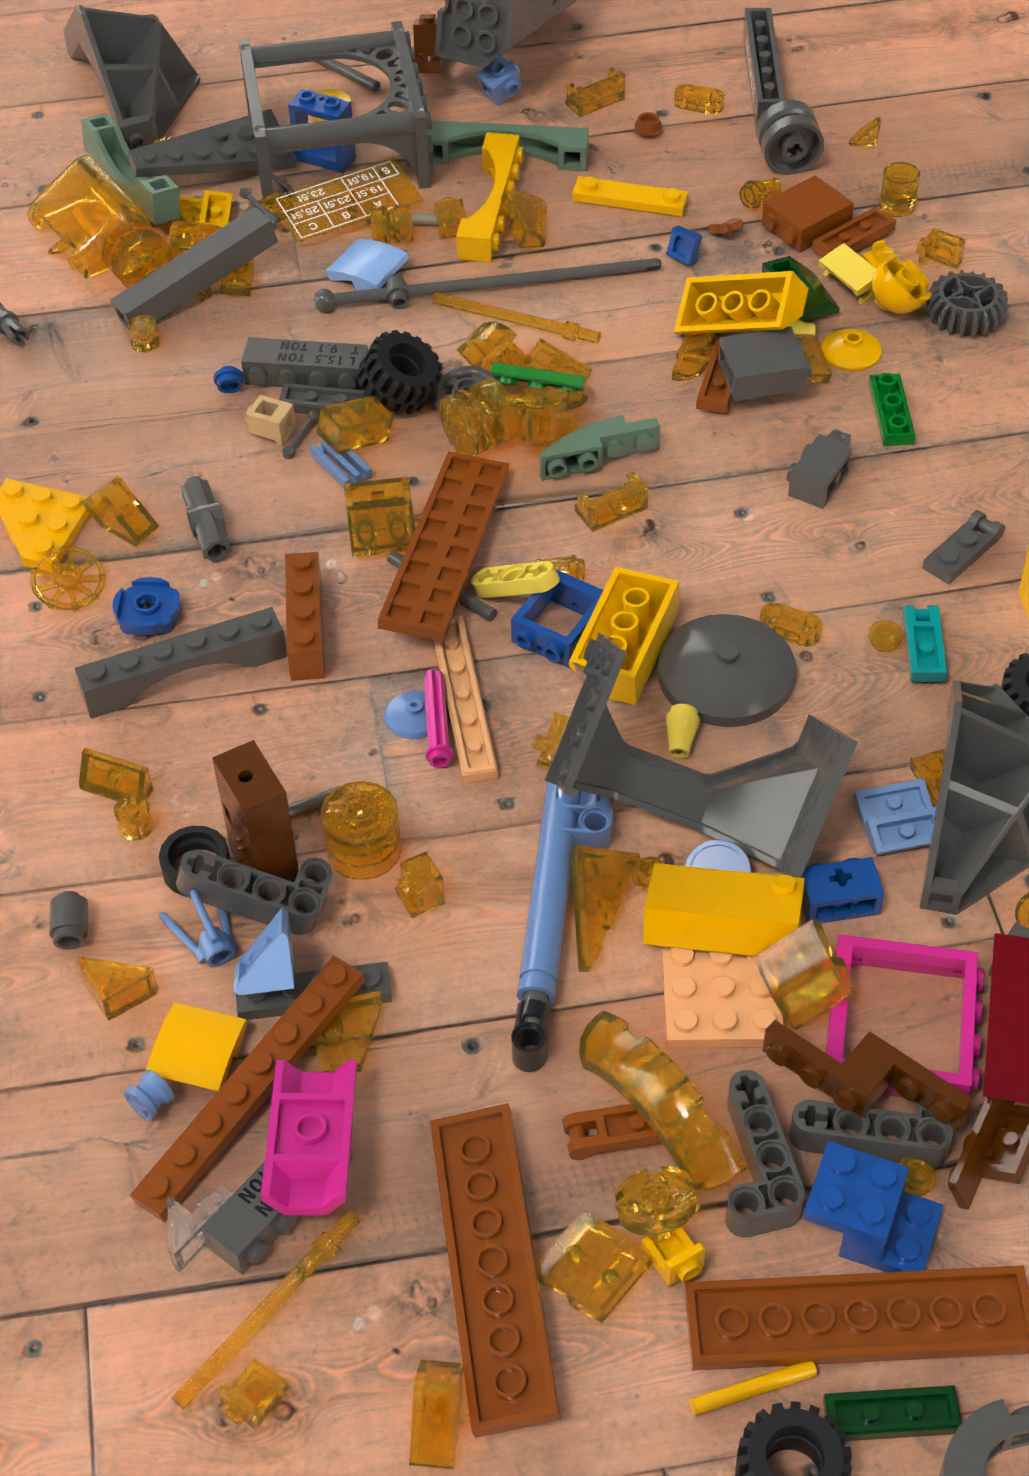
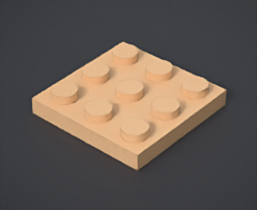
M662 946L666 1048L763 1047L765 1030L774 1019L783 1025L778 959Z

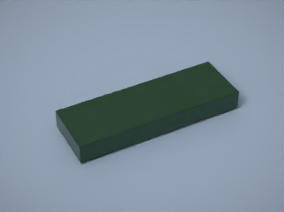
M955 1385L828 1393L823 1395L825 1417L829 1414L836 1420L834 1430L843 1429L847 1436L846 1441L951 1435L962 1424Z

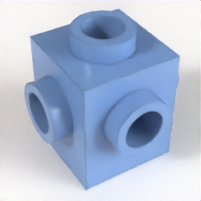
M502 55L476 74L481 91L497 106L515 95L522 87L519 67L513 61L508 62Z

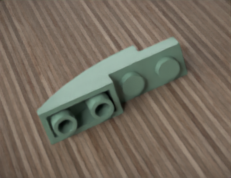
M623 415L576 429L553 442L539 453L540 479L544 481L601 470L602 460L658 450L660 424L657 418L626 423Z

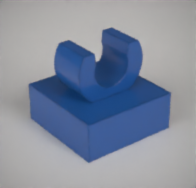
M682 226L673 227L666 255L688 266L695 264L702 235Z

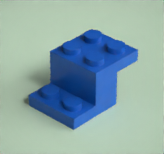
M828 1141L804 1210L803 1220L843 1233L839 1256L883 1272L920 1271L925 1269L943 1204L904 1192L909 1167Z

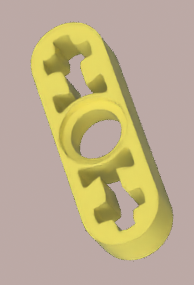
M542 561L487 567L477 572L472 577L471 583L480 598L543 593L555 587L560 577L552 562Z

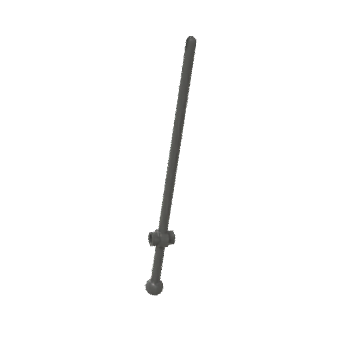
M658 258L414 285H407L401 276L395 275L388 278L385 288L332 293V291L322 288L315 293L316 309L327 312L334 305L387 300L394 309H402L408 305L409 297L651 271L660 269L662 262Z

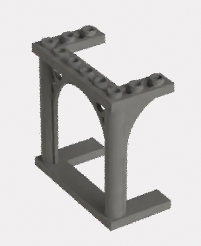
M402 21L391 22L390 31L251 47L249 39L238 40L248 115L251 117L261 193L265 208L275 207L269 154L360 143L388 147L401 154L411 164L416 173L419 189L430 188V176H434L433 160L428 157V153L433 152L432 137L427 135V129H432L430 111H427L426 95H423L421 78L419 79L417 62L415 63L409 31L404 32ZM331 59H349L365 62L378 68L390 80L391 90L385 101L377 108L363 115L352 118L265 128L255 68ZM398 106L404 108L405 111L396 112L389 108Z

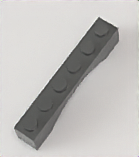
M269 607L78 666L74 669L81 695L90 719L124 709L136 696L150 686L184 670L221 663L257 667L286 658L287 653L283 629L273 607Z

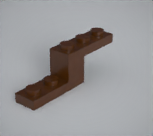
M421 14L420 18L416 19L413 24L415 63L417 62L419 74L441 73L442 57L435 56L436 14Z
M775 1019L765 1030L762 1051L767 1054L773 1063L787 1067L799 1075L807 1086L814 1089L818 1088L833 1098L840 1108L845 1111H852L861 1118H863L889 1085L895 1088L896 1092L904 1099L914 1101L927 1109L937 1121L944 1124L948 1123L957 1130L961 1128L968 1118L973 1098L870 1031L841 1064Z

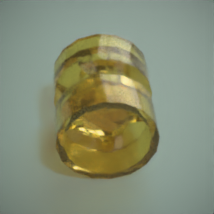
M894 162L884 168L879 208L892 217L908 216L916 208V192L919 188L921 175L916 166L906 162Z
M410 204L394 205L392 210H388L386 206L370 207L373 240L389 244L391 239H395L397 243L413 242Z

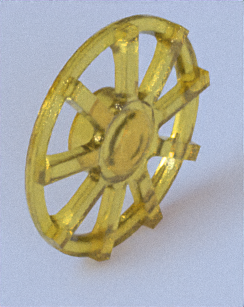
M63 546L47 551L37 559L30 573V584L33 594L52 610L55 608L73 610V612L78 611L79 608L85 607L94 600L97 601L99 599V595L103 591L106 582L105 570L100 560L91 552L73 546ZM69 551L68 563L60 564L54 554ZM76 552L89 557L80 567L74 564ZM48 558L56 569L54 572L40 569L39 566ZM96 564L99 570L98 575H82L88 568ZM36 575L53 579V581L37 586ZM83 582H99L94 591L82 585ZM58 588L52 599H49L42 593ZM74 590H79L88 597L77 601ZM64 592L69 593L71 603H61L58 601Z

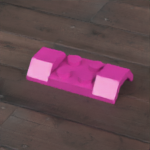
M276 1060L261 1201L283 1215H328L346 1202L354 1120L357 1060H347L334 1072H301L285 1060Z

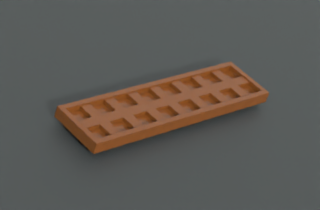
M448 451L378 617V629L444 642L508 477L510 463Z

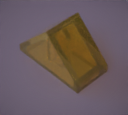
M82 956L78 958L77 964L83 983L108 1021L150 999L158 992L159 988L153 967Z

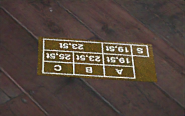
M394 157L269 198L297 243L423 201V198Z

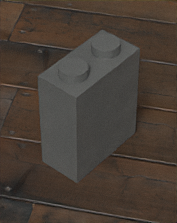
M791 326L783 330L758 331L720 337L718 362L733 401L806 390L807 377L811 376V363L808 358H804L802 341L800 338H796Z

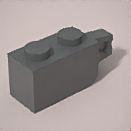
M834 429L828 436L819 434L811 445L807 444L797 464L793 463L787 473L786 480L790 482L788 496L823 509L848 475L851 435Z

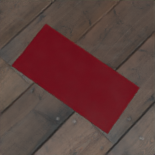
M994 933L983 1097L1029 1104V938Z

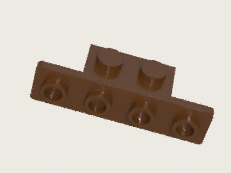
M986 1097L984 1103L980 1104L976 1122L971 1133L965 1137L961 1156L956 1167L951 1169L948 1177L949 1189L959 1208L969 1209L982 1178L1016 1184L1021 1183L1029 1164V1107L1014 1105V1101Z

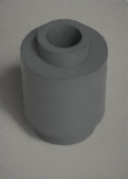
M64 891L50 901L49 935L56 947L66 950L79 948L83 945L84 939L88 935V901L77 892Z

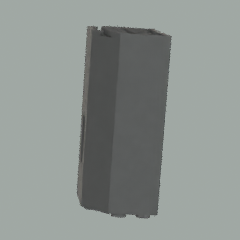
M445 0V7L437 11L435 56L485 68L577 0Z

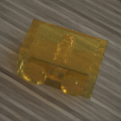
M373 395L321 407L317 434L337 454L388 442L394 415Z

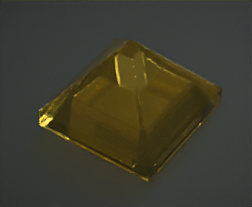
M876 117L861 127L850 138L848 144L850 146H876L881 125L880 117Z

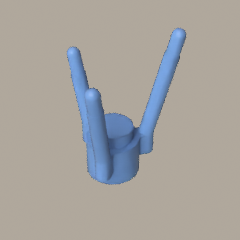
M192 889L190 896L206 929L199 935L200 941L198 945L166 913L161 912L159 917L194 953L199 964L207 962L210 967L221 966L233 958L237 949V944L232 937L227 911L217 908L222 930L214 927L197 891Z

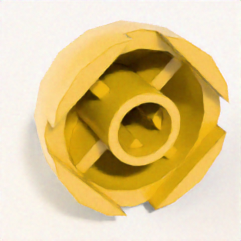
M889 254L873 274L872 290L875 302L882 310L903 315L915 312L930 299L932 293L926 289L930 283L921 269L912 261L906 259L902 262L896 259L899 256L898 254Z

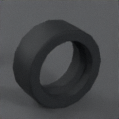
M188 826L178 829L169 835L161 845L158 858L165 884L173 892L185 896L177 888L178 870L174 868V863L184 853L196 849L208 850L219 857L231 860L226 840L217 830L207 826Z

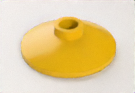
M841 329L825 337L822 342L821 353L825 361L835 368L844 371H863L879 362L882 347L877 338L868 332L858 329Z

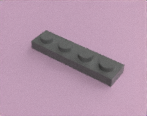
M387 962L353 966L363 972L366 981L343 1008L392 1002ZM320 970L295 973L294 989L238 995L236 993L238 1017L253 1020L282 1016Z

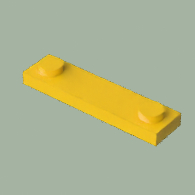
M578 176L572 192V201L682 217L688 201V191L597 179L590 176Z

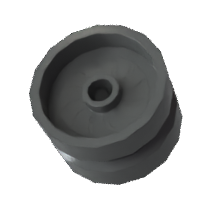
M797 100L780 101L763 112L756 124V136L768 167L777 173L790 175L803 172L814 165L823 153L824 138L812 109L804 102Z

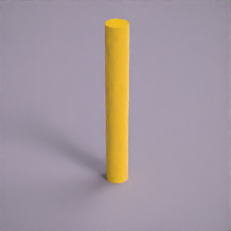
M813 1361L797 1363L689 1398V1405L693 1415L696 1416L816 1377L817 1370Z

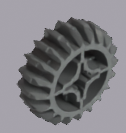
M960 270L958 274L949 271L947 276L940 275L938 281H933L929 290L932 295L926 302L927 316L931 317V323L938 324L939 330L947 329L949 335L957 333L960 334V337L970 335L974 338L976 334L985 336L987 331L995 332L996 327L1001 326L1008 310L1007 292L1003 290V284L996 283L994 277L986 278L985 273L979 275L975 274L974 271L965 273L963 270Z

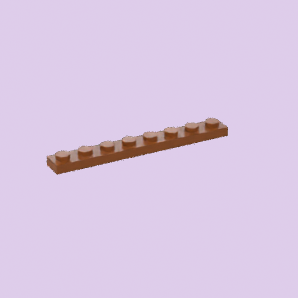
M334 955L132 1191L130 1196L136 1204L162 1222H165L272 1094L276 1060H285L293 1066L297 1064L364 984L366 979L363 972Z

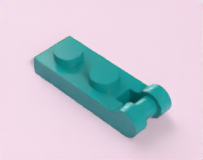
M904 605L902 622L905 628L910 681L945 682L947 668L939 606L928 605L926 609H915L914 605Z

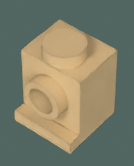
M259 395L245 413L248 433L275 440L277 446L283 447L296 428L293 404Z

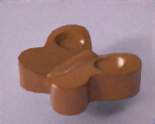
M733 218L722 224L708 225L709 233L726 232L727 239L733 238L732 230L743 228L742 218Z

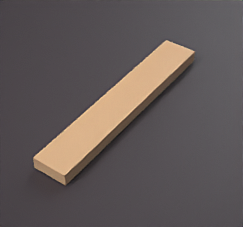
M463 615L454 616L444 642L433 640L439 670L444 674L446 705L463 783L496 779L498 778L497 764Z

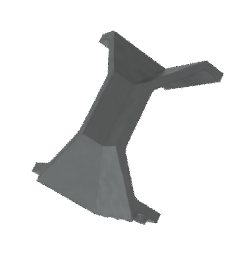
M598 633L596 640L591 639L584 653V659L587 660L586 666L573 662L583 685L544 781L558 785L563 793L576 798L580 791L613 798L698 830L715 839L730 841L740 847L744 853L779 869L783 874L801 878L858 742L824 720L809 714L801 735L793 746L710 774L702 773L631 746L622 739L606 705L627 652L613 642V638Z

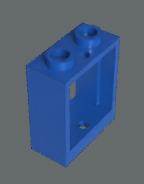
M301 89L288 104L290 125L308 123V115L325 120L352 118L350 101L339 99L335 96L315 93L311 90ZM355 144L294 151L299 162L344 173L356 158Z
M556 570L560 577L558 584L546 592L531 594L512 617L511 639L513 643L523 649L533 651L546 657L551 662H557L570 668L569 660L603 590ZM551 601L583 615L567 637L534 622Z

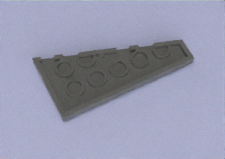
M271 109L262 111L265 128L280 126ZM248 115L129 150V165L135 178L258 170L251 117ZM294 152L269 154L270 169L296 168L297 157Z

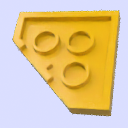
M6 478L0 487V518L13 545H15L24 566L54 573L95 507L93 497Z

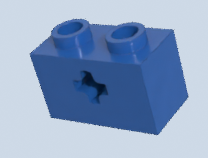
M873 857L849 858L841 862L827 864L814 863L805 868L801 878H805L803 912L807 926L881 914L884 890Z

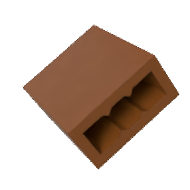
M815 175L764 201L762 225L787 245L801 253L812 247L814 239L852 219L854 203Z

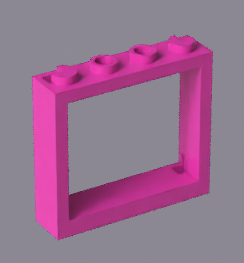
M838 934L825 1053L841 1064L846 1059L843 1058L851 964L962 978L958 1074L935 1070L930 1071L969 1096L971 1090H978L980 1069L973 1067V1057H979L981 1047V1034L974 1033L975 1024H980L983 1008V1002L976 1000V991H982L984 969L977 968L978 952ZM890 1085L882 1094L901 1097L895 1088Z

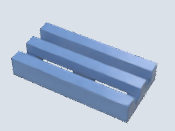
M337 434L331 436V442H328L326 439L321 441V447L319 448L316 445L310 447L311 456L345 490L372 477L371 468ZM328 453L337 462V465L352 478L349 479L325 454Z

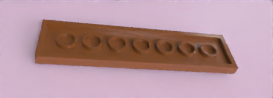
M506 1103L431 1120L430 1125L472 1433L477 1438L560 1420L561 1415L511 1108Z
M1024 1265L685 1282L684 1286L692 1371L791 1366L811 1361L814 1364L1029 1354V1288Z

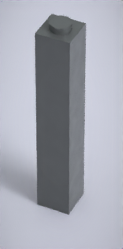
M253 207L111 299L119 320L135 336L278 242L274 231L277 226L273 218L268 213L264 215L257 207Z

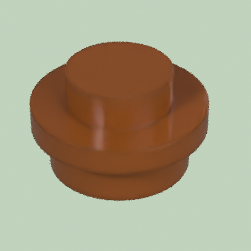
M642 113L635 122V131L643 137H653L662 130V123L659 120V116L655 113Z

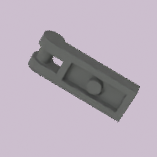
M975 510L965 524L924 559L922 569L947 584L952 583L1002 537L1005 525L998 521L992 522L986 519V514ZM981 530L985 534L981 535L977 531Z

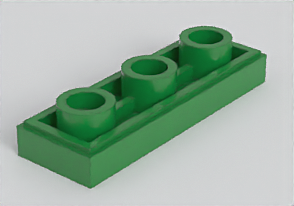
M493 362L491 373L495 378H498L497 383L516 386V381L527 382L528 388L546 391L547 386L559 388L558 393L576 396L577 391L585 390V376Z
M882 373L869 375L868 384L883 446L914 445L915 433L900 374Z

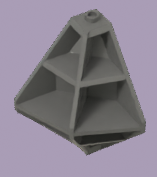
M82 5L75 6L63 30L70 58L91 63L97 74L111 118L118 124L129 150L160 142L199 84L200 78L156 15H138L85 8Z
M953 680L947 706L948 729L920 909L958 915L1029 868V717L997 683L989 686Z

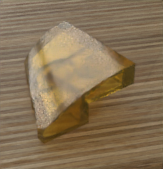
M504 191L500 200L512 219L508 229L518 247H544L547 226L546 202L528 193Z

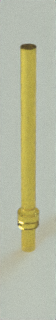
M435 292L432 301L434 304L560 334L563 339L571 341L580 339L598 344L601 338V332L582 328L579 323L570 321L562 323Z
M348 1210L328 1232L323 1231L311 1243L312 1249L171 1396L172 1400L180 1408L184 1409L324 1260L330 1261L341 1249L339 1244L360 1223V1219L352 1211Z

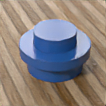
M224 366L214 373V383L219 391L234 393L241 389L244 382V373L233 366Z

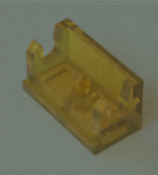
M611 67L607 70V79L595 82L584 88L577 87L575 93L574 83L572 82L567 85L565 104L579 117L625 100V74L622 71H618L614 75L615 68Z
M627 473L626 476L630 481L624 483V487L607 492L593 500H590L585 493L576 495L580 502L575 504V512L589 529L595 532L648 509L649 486L647 483L643 482L636 473Z

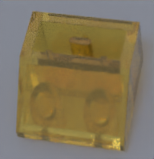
M408 477L344 483L352 557L386 554L393 550L396 552L406 551L415 531Z

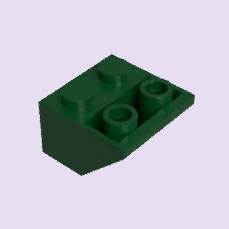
M791 256L762 263V273L793 271L809 288L803 316L798 320L805 322L839 313L840 307L815 273Z

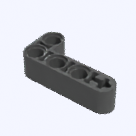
M192 850L187 852L181 859L176 885L181 894L191 898L190 891L194 889L203 903L267 925L280 909L284 908L289 914L291 933L304 935L311 932L316 925L332 879L333 870L331 865L322 858H308L301 864L295 882H291L205 851ZM308 879H313L318 883H312ZM226 884H230V885H234V886L237 887V888L233 889V888H229V887H227V886H225V885H226ZM263 896H264V897H268V898L272 899L273 901H266V900L262 899L261 897H263ZM296 909H303V910L307 911L308 913H306V914H305V913H301V912L297 911Z
M739 1071L731 1077L727 1107L753 1182L739 1185L729 1193L725 1220L730 1232L745 1238L796 1225L801 1218L805 1190L762 1076L754 1071ZM749 1101H752V1106L748 1107ZM762 1128L767 1132L757 1133L751 1129ZM775 1163L779 1168H768L764 1164ZM786 1198L792 1201L793 1204L783 1205L776 1200ZM748 1208L754 1213L744 1215L739 1213L737 1209Z
M804 1100L794 1107L789 1136L792 1144L797 1149L805 1152L824 1154L828 1141L900 1165L935 1169L942 1166L946 1161L953 1136V1127L948 1123L944 1124L937 1121L927 1109L917 1103L915 1104L913 1114L870 1108L861 1118L852 1111L843 1110L836 1103ZM843 1129L854 1130L857 1134L845 1133ZM883 1135H893L897 1140L887 1139ZM925 1140L935 1141L939 1145H929L925 1142Z

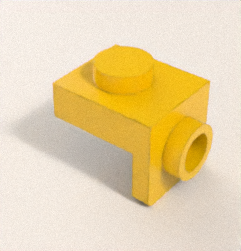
M677 1220L641 1241V1248L668 1287L680 1280L683 1283L691 1281L700 1274L704 1267L706 1249L701 1242L694 1245Z

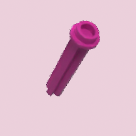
M430 669L426 671V676L424 677L429 747L425 752V757L431 766L443 768L450 764L454 756L453 749L449 747L444 674L440 670L434 671Z

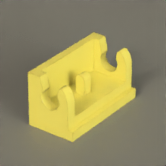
M841 244L819 260V266L826 269L823 272L824 276L831 277L834 275L852 289L857 297L866 292L864 296L857 300L860 305H864L875 298L872 290V278L876 268L846 244Z

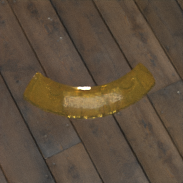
M606 1011L597 1014L586 1025L580 1038L579 1056L583 1069L596 1074L609 1083L638 1111L663 1143L690 1189H705L717 1186L748 1169L724 1126L719 1125L716 1127L701 1108L704 1102V1097L676 1063L648 1036H642L638 1039L628 1031L629 1026L626 1020Z

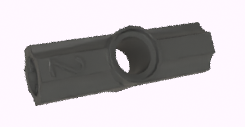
M199 476L190 477L181 486L185 505L187 506L186 511L194 537L197 536L204 559L212 560L213 563L222 561L227 554L231 553V546L225 532V522L220 504L214 500L208 480H203Z

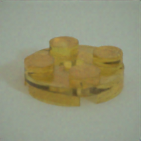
M660 1166L662 1173L648 1174L647 1169H643L627 1177L618 1186L615 1193V1208L619 1222L626 1230L638 1235H647L652 1241H663L671 1236L673 1230L683 1226L699 1211L700 1204L692 1177L679 1168Z

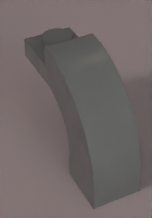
M1001 1399L973 1412L954 1433L944 1456L939 1476H986V1465L994 1456L1006 1450L1029 1445V1405L1014 1410L1009 1416L1004 1400Z

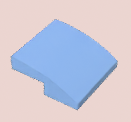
M357 239L326 270L330 281H352L356 291L381 288L388 278L399 270L409 259V256L403 250L383 242Z
M925 779L854 792L852 797L859 819L876 856L930 846L936 807L932 806Z

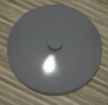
M709 615L683 624L666 639L658 658V681L667 700L672 706L688 704L698 710L700 722L714 726H745L770 717L787 702L795 682V658L785 639L766 624L739 615Z

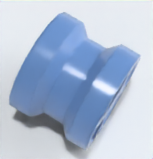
M152 1070L145 1071L141 1075V1082L136 1086H129L124 1091V1096L130 1106L148 1121H151L158 1114V1108L162 1104L168 1105L175 1098L169 1085Z

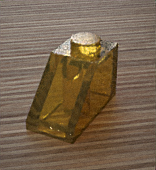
M119 475L103 483L81 502L101 528L133 546L140 544L159 527Z
M420 1360L413 1386L409 1465L445 1469L454 1468L462 1405L464 1363Z

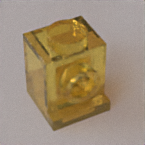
M427 851L400 862L401 878L397 880L398 886L395 887V890L411 918L445 904L443 877Z

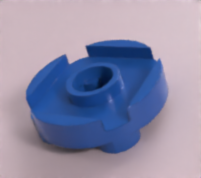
M144 577L131 581V587L123 591L122 587L115 594L113 599L114 615L121 631L125 634L166 635L172 631L173 624L181 614L179 592L176 588L175 590L171 588L168 581L161 578ZM147 603H152L153 607L142 609Z

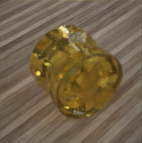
M138 315L128 321L127 330L131 336L130 345L133 350L146 353L155 350L159 346L160 338L156 332L157 322L153 317Z
M129 795L123 797L115 804L114 816L117 821L118 831L123 838L137 841L150 835L154 828L150 805L146 798L139 795Z

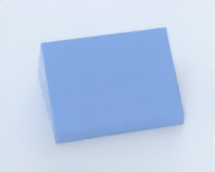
M284 908L280 909L235 964L233 991L238 995L294 989L295 960L289 914Z

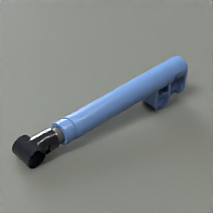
M547 782L519 975L520 980L517 989V998L521 1002L517 1005L514 1029L511 1034L512 1062L515 1067L524 1072L540 1070L547 1060V1043L552 1012L550 1005L554 1003L574 853L594 855L606 852L611 845L614 815L611 808L613 798L580 791L576 798L563 793L558 785ZM526 1045L535 1046V1048L526 1049L523 1047Z

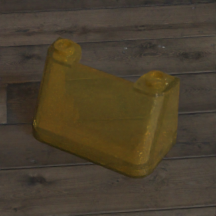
M88 155L74 159L29 203L30 210L27 211V216L32 226H37L40 230L48 228L49 225L68 246L69 254H67V260L70 267L74 271L78 270L85 279L146 253L140 218L134 203Z

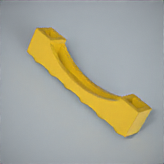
M486 133L482 146L483 172H488L491 176L494 187L489 198L477 212L467 219L461 218L456 235L458 260L491 263L494 251H499L501 239L499 233H504V215H509L510 198L514 197L515 181L519 179V164H523L524 147H520L519 135Z

